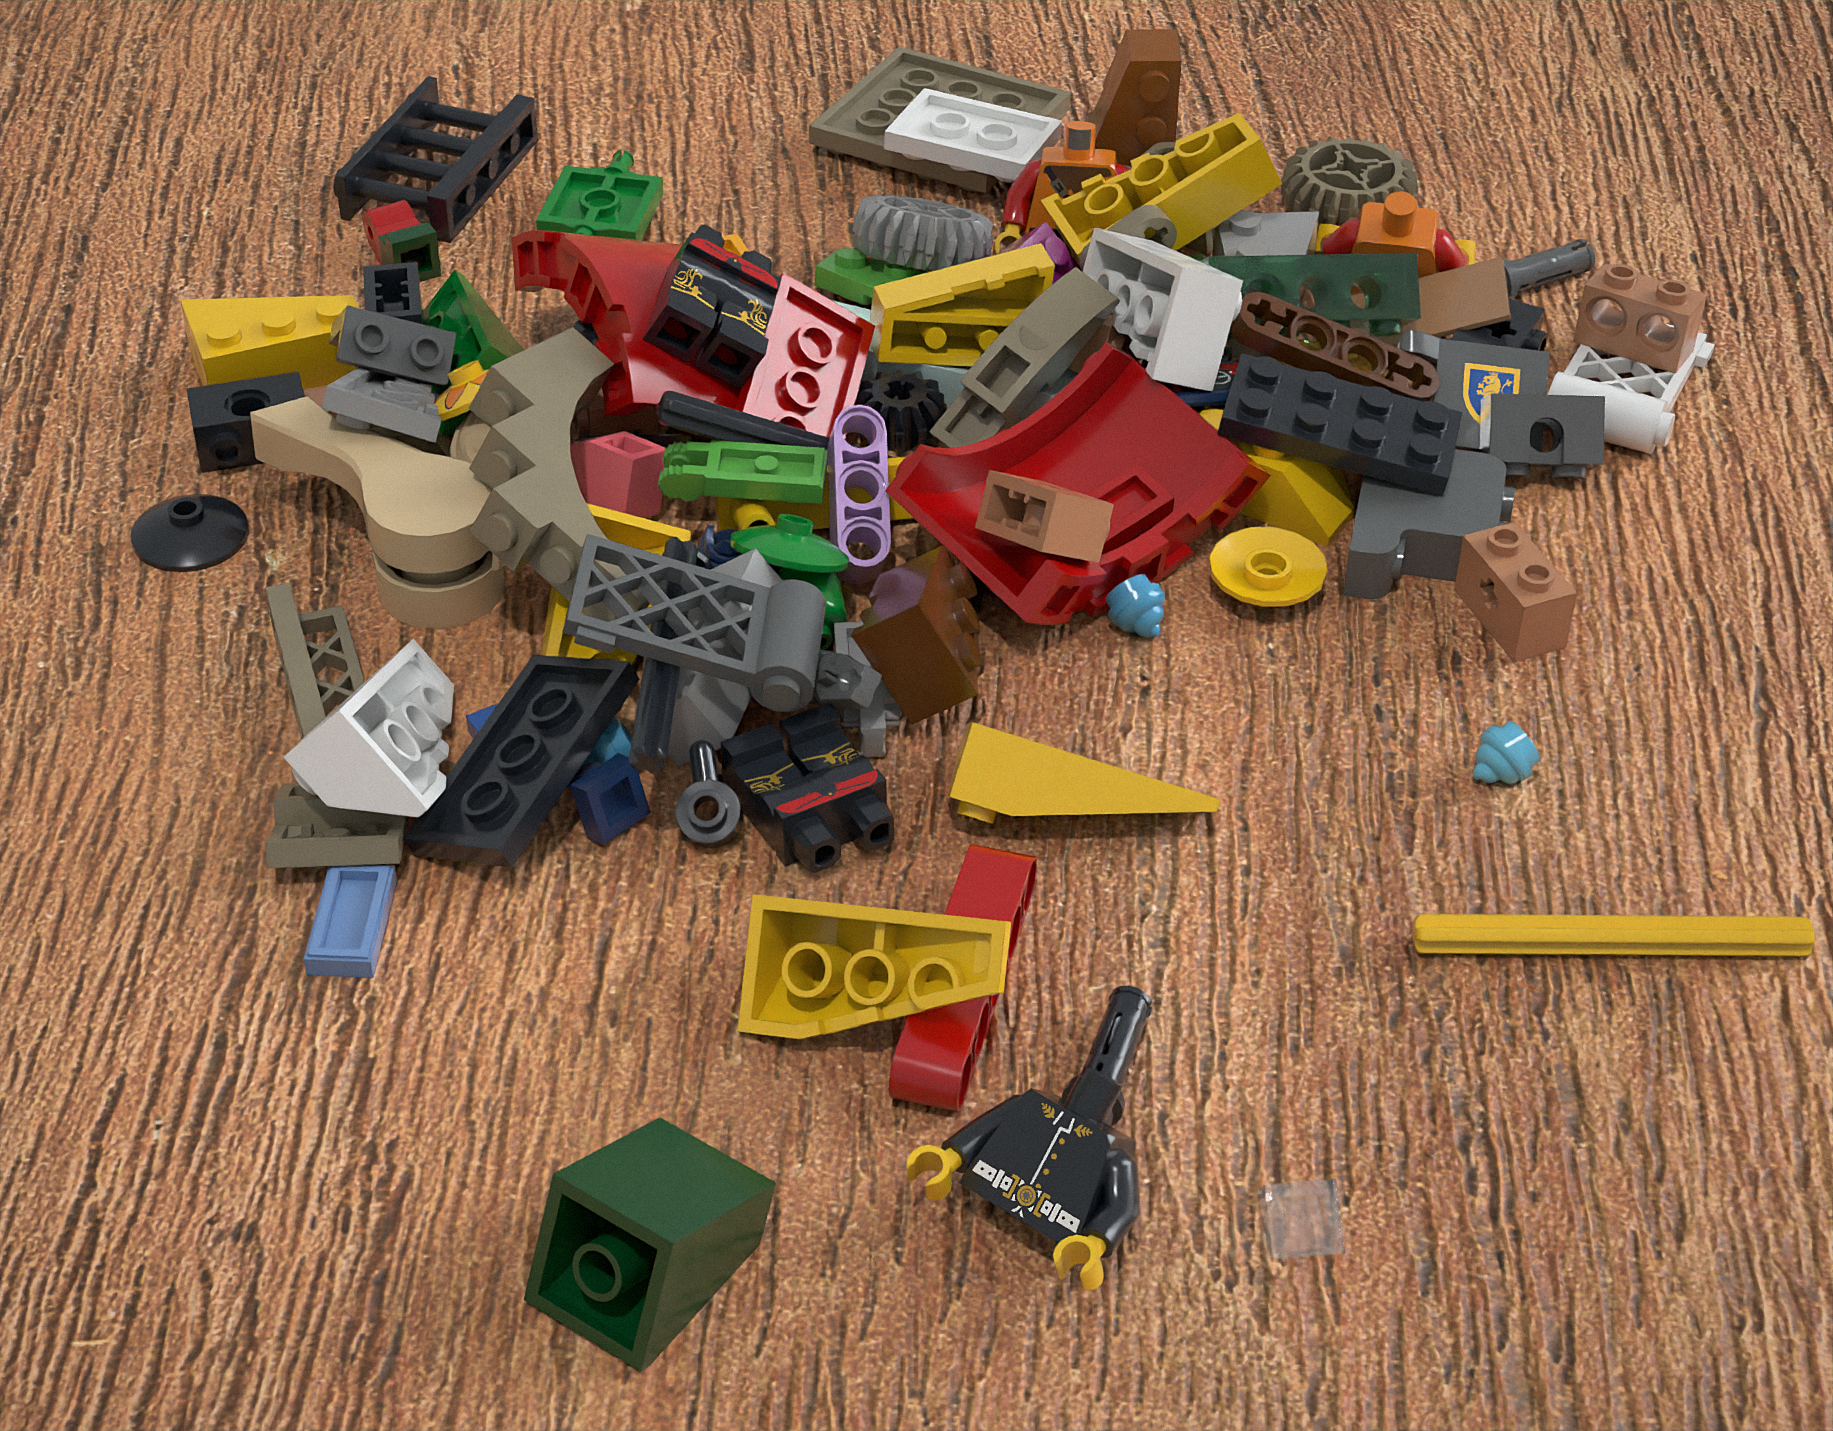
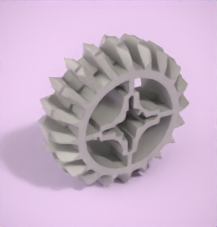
M889 194L886 196L874 195L861 199L858 212H856L852 229L854 232L853 245L864 255H871L874 259L888 261L889 264H899L906 268L913 267L924 271H936L990 256L993 236H991L993 223L981 213L957 207V205L923 198H911L904 195L902 197Z

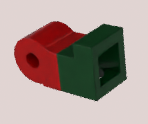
M402 200L363 211L362 222L366 238L380 265L398 264L411 260L422 263L418 267L420 282L441 276L436 231L428 222L421 224L416 219L408 202Z

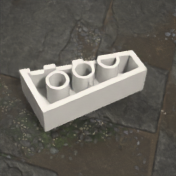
M1094 228L1083 273L1119 298V304L1112 311V325L1118 333L1130 336L1132 341L1129 348L1136 358L1148 361L1146 371L1149 376L1154 380L1213 391L1231 323L1237 318L1241 309L1242 295L1240 290L1243 280L1152 240Z

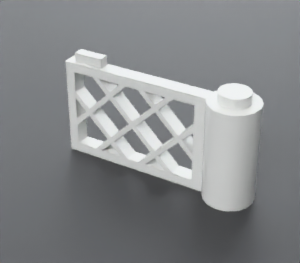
M1698 332L1694 351L1676 374L1669 371L1655 374L1651 369L1656 367L1614 355L1615 358L1601 359L1598 355L1609 353L1581 344L1564 373L1558 371L1555 375L1548 395L1605 396L1604 441L1652 454L1656 445L1664 447L1667 445L1675 421V414L1669 412L1694 366L1706 367L1713 354L1715 344L1706 342L1707 334ZM1631 372L1635 377L1622 379L1617 374ZM1597 377L1601 382L1592 381L1588 378ZM1651 392L1655 397L1644 395L1641 393Z

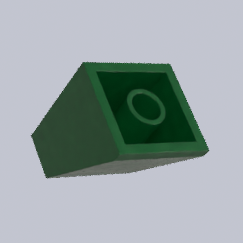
M659 1117L553 1173L524 1301L637 1370L643 1371L656 1360L760 1245L776 1182Z

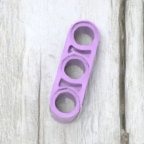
M854 405L841 411L835 419L828 443L830 542L849 557L848 568L844 571L835 572L838 577L849 584L863 585L870 583L878 577L888 556L891 544L889 494L885 492L889 486L887 431L884 419L876 410L869 406ZM849 432L861 433L868 439L870 445L864 448L853 447L845 441L843 435ZM850 487H861L869 492L872 496V501L865 504L855 503L848 498L845 490ZM853 542L865 543L873 550L875 557L869 560L857 559L849 553L847 545Z

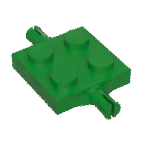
M621 150L616 151L610 164L606 167L582 168L564 166L536 219L537 230L642 240L663 196V177L641 175L629 171L634 164V158L631 153L625 150L623 155Z

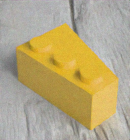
M1040 243L874 286L870 323L875 325L870 345L878 362L973 366L1013 320L1052 285L1055 264Z
M354 295L180 300L190 354L202 386L299 372L302 387L306 389L329 385L358 368L337 362L336 352L338 346L329 344L332 324L347 305L359 308Z

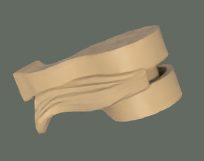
M308 396L250 412L255 457L257 460L283 471L303 472L327 478L346 489L356 499L364 515L367 534L373 549V560L381 605L394 619L414 627L449 628L468 624L488 614L501 601L506 586L503 567L506 565L469 532L492 491L490 487L469 469L491 429L472 411L456 428L452 441L442 436L439 430L436 443L381 426L370 430H362L343 425L336 421L335 416L322 409Z

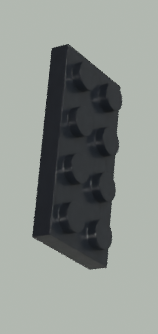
M1241 353L1217 435L1443 496L1451 471L1462 412L1448 409L1437 402H1422L1396 395L1382 387H1367L1337 379L1326 372H1311L1281 364L1270 357H1255Z
M533 655L447 775L446 789L429 809L415 820L403 837V840L413 854L420 857L512 868L639 682L640 678L629 661Z

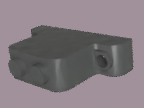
M1455 449L1449 479L1443 496L1363 475L1349 547L1343 595L1364 599L1384 597L1391 591L1394 579L1400 580V575L1456 582L1463 535L1508 524L1506 522L1511 520L1515 488L1504 486L1507 470L1505 463L1500 458L1491 454Z

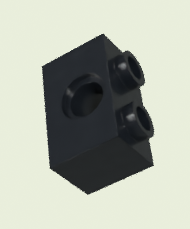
M299 372L186 388L201 473L264 463L255 457L250 412L303 398L304 392Z

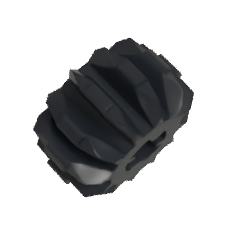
M900 369L897 370L896 374L890 375L876 372L874 380L860 382L859 392L854 404L869 406L881 415L887 431V451L897 452L899 457L905 451L911 450L915 452L920 444L932 446L939 443L930 434V430L946 412L947 404L944 403V394L939 391L938 381L932 379L924 380L920 371L910 375L903 374ZM858 433L861 444L869 446L870 442L861 433Z

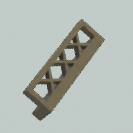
M290 583L265 587L273 634L302 740L326 718V715L337 704L340 705L365 681L343 605L298 614ZM332 629L336 630V633L323 646L307 641L304 638V635ZM325 666L345 672L334 684L315 678Z

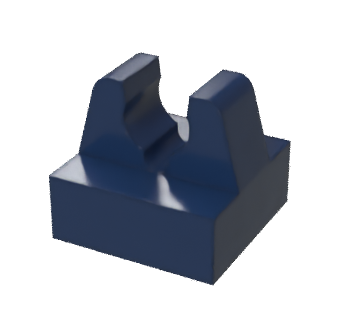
M617 753L604 763L588 762L579 768L570 782L587 839L599 844H606L651 813L638 770L632 767L628 756Z

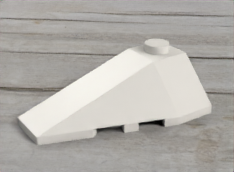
M412 639L284 756V759L292 766L293 775L301 787L313 795H318L328 807L419 817L429 809L446 789V776L439 771V764L448 757L449 745L441 737L442 730L451 723L454 684L419 644Z

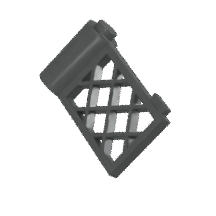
M587 534L582 547L562 633L575 636L574 643L610 654L614 647L748 686L754 699L762 706L777 712H790L807 706L813 697L826 600L823 593L816 586L805 581L784 580L769 588ZM594 559L619 566L626 576L608 581L593 564ZM667 580L677 583L687 594L670 600L656 582ZM638 589L652 606L634 612L621 595ZM728 598L750 605L749 611L731 618L716 600ZM603 601L617 619L609 622L583 615L582 610L585 607ZM699 607L713 625L696 630L682 613ZM664 619L679 637L668 640L655 636L647 625ZM725 637L741 655V658L737 660L719 655L708 643Z

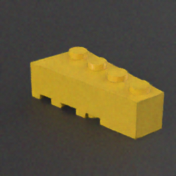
M1238 113L1176 140L1174 151L1165 155H1150V153H1146L1130 161L1132 169L1106 181L1101 174L1081 182L1083 188L1081 192L1062 200L1059 194L1055 193L1042 199L1041 202L1065 244L1079 263V256L1083 248L1091 241L1094 228L1107 230L1141 206H1158L1167 214L1177 231L1176 241L1172 247V250L1177 251L1205 232L1213 230L1221 222L1248 205L1259 201L1267 193L1282 185V182L1261 139L1243 116ZM1151 226L1147 228L1143 233L1145 234L1146 238L1149 239L1156 232L1154 231V228Z

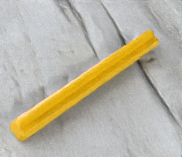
M1419 914L1415 917L1412 930L1414 948L1420 954L1805 957L1811 954L1815 940L1811 920L1806 917Z

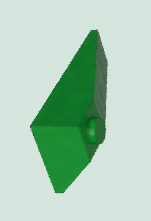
M457 270L453 271L423 310L424 325L457 333L450 372L475 360H479L482 369L487 370L492 365L524 351L465 276ZM450 379L442 388L432 386L431 393L434 394L435 400L452 386ZM471 410L441 421L439 430L442 436L454 434L456 428L470 414Z

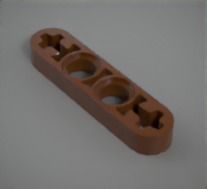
M1252 292L1242 298L1240 312L1230 326L1232 335L1242 345L1296 368L1311 372H1326L1337 379L1367 387H1382L1393 394L1422 402L1430 401L1439 387V377L1436 370L1421 357L1266 293ZM1255 316L1261 319L1260 325L1254 323ZM1284 326L1287 328V331L1281 336L1279 333ZM1307 333L1312 335L1319 342L1321 350L1311 351L1304 348L1298 342L1296 334ZM1348 354H1357L1364 357L1370 363L1372 372L1365 373L1355 369L1348 360ZM1386 369L1389 370L1388 374L1383 378L1382 374ZM1409 380L1413 382L1412 388L1408 387Z

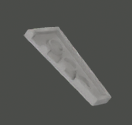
M357 368L329 384L326 388L322 409L337 413L336 421L343 425L356 429L370 430L371 425L374 424L436 443L441 424V417L437 415L438 407L434 405L435 396L431 393V385L362 368Z

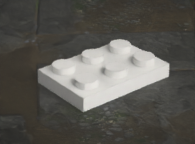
M924 88L885 130L884 149L902 153L903 156L912 160L927 159L948 164L949 167L957 171H977L993 175L1000 181L1013 183L1028 162L1041 160L1043 148L1054 147L1061 139L1062 120Z

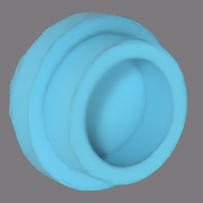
M1508 721L1500 728L1492 725L1480 736V747L1475 753L1476 766L1473 770V777L1476 780L1481 779L1487 783H1496L1499 780L1506 784L1522 782L1532 775L1531 767L1540 761L1539 752L1527 734L1514 722Z

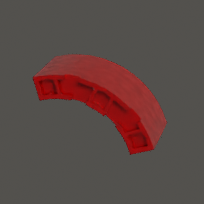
M544 230L523 232L512 237L515 291L537 292L544 288L563 291L564 299L574 309L581 322L593 325L599 338L594 346L614 363L613 368L602 385L605 415L627 416L647 406L657 407L663 393L666 391L678 392L735 409L741 388L739 389L696 367L695 363L699 349L691 360L686 362L643 340L665 279L667 267L682 247V244ZM668 318L663 326L667 333L679 339H686L687 333L685 328L676 320ZM720 344L714 352L718 359L730 365L737 364V358L733 351L727 346Z
M1105 342L1099 351L1093 353L1084 362L1080 373L1057 395L1011 428L1001 430L988 439L962 447L934 448L920 444L914 453L908 455L899 464L896 470V477L885 492L1024 621L1039 625H1060L1068 623L1074 612L1085 610L1093 617L1110 610L1105 601L1106 596L1116 586L1131 577L1144 574L1150 583H1158L1194 555L1193 550L1189 547L1192 542L1201 536L1211 525L1221 531L1254 497L1271 474L1228 438L1217 435L1218 429L1161 381L1152 379L1147 373L1146 368L1132 356ZM1137 462L1175 497L1172 513L1117 549L1101 555L1099 563L1086 560L1075 561L1071 557L1040 552L975 528L989 470L1040 480L1078 493L1087 494Z

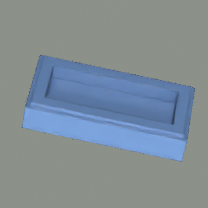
M395 865L328 867L304 955L306 975L374 978L397 885Z

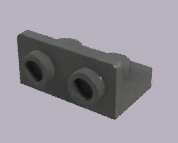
M347 305L332 324L329 344L338 346L336 360L339 363L442 388L449 380L447 374L450 373L457 333Z

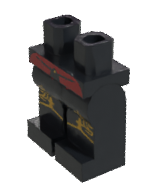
M704 224L695 233L691 232L668 265L665 279L643 340L686 362H689L699 349L695 363L696 367L740 389L766 355L769 339L765 337V333L775 304L774 295L779 290L781 278L771 273L772 262L770 258L755 250L745 251L741 257L723 248L725 240L722 237V233ZM668 318L676 320L685 328L687 333L686 339H679L667 333L663 326ZM720 344L727 346L733 351L737 358V364L730 365L718 359L714 352Z
M826 703L779 720V732L771 723L720 742L723 783L735 792L741 803L743 813L771 846L776 847V856L784 866L801 861L815 874L835 865L841 858V845L857 839L865 849L870 851L892 844L894 840V817L887 806L886 779L878 769L873 768L870 761L864 755H859L841 731V717L831 704Z

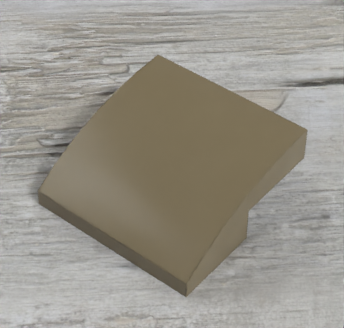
M283 783L273 799L275 826L265 842L267 868L400 864L405 847L403 837L408 830L409 816L328 807L318 795L307 792L299 783Z

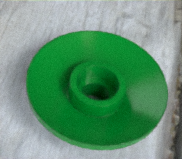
M780 514L778 515L776 525L754 526L733 532L730 537V546L736 551L745 554L753 549H757L768 564L808 572L834 573L846 570L849 564L847 554L833 543L812 533L813 521L796 515Z

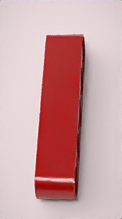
M971 844L965 855L944 915L1011 922L1006 966L1007 975L1032 899L1037 872L1036 856ZM1000 994L908 1015L892 1061L888 1088L889 1097L960 1112Z

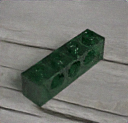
M1417 253L1209 256L1200 261L1243 280L1240 290L1242 298L1246 295L1247 288L1252 287L1258 292L1272 295L1348 328H1369V336L1387 337L1402 334V326L1421 319ZM1352 285L1357 286L1363 292L1365 297L1364 309L1359 308L1353 302L1350 293ZM1300 286L1306 287L1314 297L1313 310L1307 309L1299 299ZM1255 316L1254 323L1260 325L1261 319ZM1283 326L1279 334L1283 336L1287 328ZM1229 330L1227 340H1236L1231 330Z

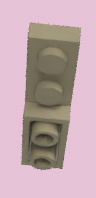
M1075 267L1022 311L978 358L960 380L964 389L930 430V434L945 447L954 448L980 442L993 437L1001 430L1009 429L1044 385L1050 389L1119 304V298Z

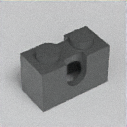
M1491 393L1481 399L1480 453L1491 454L1500 458L1507 468L1506 478L1529 477L1530 467H1552L1551 478L1556 479L1586 478V469L1591 470L1604 463L1605 396ZM1534 423L1544 425L1552 434V449L1547 453L1536 451L1530 445V430Z

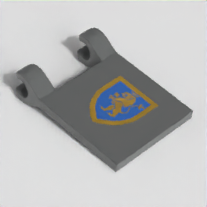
M1414 330L1405 331L1397 345V348L1421 357L1430 364L1436 363L1435 370L1439 377V387L1433 395L1432 401L1440 403L1448 409L1462 412L1455 449L1480 452L1481 399L1491 393L1546 395L1550 352L1439 339ZM1534 423L1530 430V445L1536 451L1542 452L1544 425Z

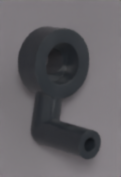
M697 740L689 749L693 784L681 794L676 806V818L680 829L693 844L703 848H719L731 842L738 835L743 824V809L735 792L728 785L718 781V777L722 774V762L713 745L707 740ZM714 801L719 804L717 816L709 821L698 819V807L703 802Z

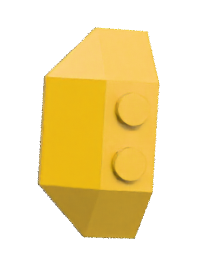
M1208 405L1196 412L1216 429H1219L1225 405ZM1228 438L1271 474L1269 479L1239 513L1274 527L1296 532L1326 547L1331 544L1353 518L1355 507L1340 468Z

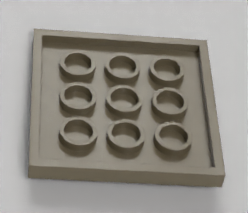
M898 47L809 125V144L827 148L833 154L852 155L870 160L879 167H894L909 171L922 179H937L955 184L968 192L987 193L999 181L995 176L972 170L957 171L949 167L948 164L927 159L912 160L903 156L902 153L884 149L885 130L924 88L1058 120L1070 110L1071 92Z

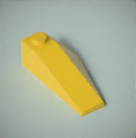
M752 894L737 1031L793 1039H809L1004 993L1011 922Z

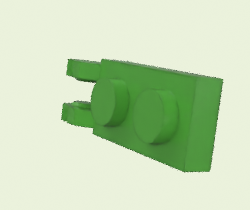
M711 440L710 443L687 441V443H682V441L676 443L674 441V444H669L668 448H665L662 461L664 462V470L660 472L659 491H662L663 495H667L669 499L675 498L676 500L681 498L684 501H694L704 494V496L728 497L730 499L745 498L786 501L789 503L822 504L828 450L818 447Z

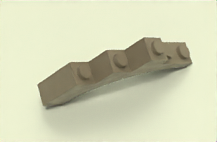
M574 327L492 365L469 406V409L491 428L469 469L492 489L469 532L512 571L528 563L568 601H570L586 535L591 534L607 539L598 527L578 486L570 454V425L572 418L592 404L614 366L611 360ZM594 559L593 564L608 581L626 576L619 566ZM638 589L621 595L634 612L646 609L650 605V602ZM603 601L585 607L582 610L584 615L609 622L617 619Z

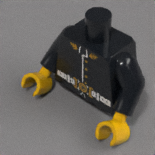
M1084 1065L1066 1100L1053 1093L1030 1088L1024 1094L1013 1095L973 1119L945 1140L941 1148L925 1145L912 1151L906 1164L908 1181L915 1180L924 1171H937L939 1174L927 1182L925 1189L928 1199L939 1201L945 1198L951 1191V1173L954 1171L964 1173L959 1182L960 1184L1058 1243L1055 1247L1053 1258L1059 1280L1066 1278L1068 1271L1074 1265L1085 1263L1080 1272L1083 1289L1095 1290L1102 1284L1104 1278L1100 1258H1108L1113 1254L1140 1215L1138 1165L1133 1159L1136 1142L1104 1123L1123 1085L1111 1077Z

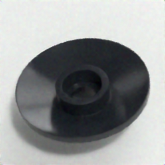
M209 494L182 495L159 502L142 513L132 527L131 543L137 557L151 567L170 572L199 571L228 560L243 547L249 534L248 520L244 511L236 503L226 498Z

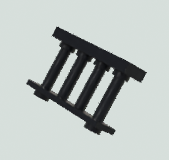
M427 76L355 155L337 171L333 190L338 198L341 219L351 221L369 200L389 204L405 200L412 209L425 211L427 217L430 218V225L436 231L438 241L451 243L538 142L535 98L516 94L497 115L439 104L437 78ZM438 124L481 132L482 134L477 136L475 140L432 130ZM417 148L459 157L460 159L452 165L410 157V154ZM392 174H398L438 184L429 191L386 181Z

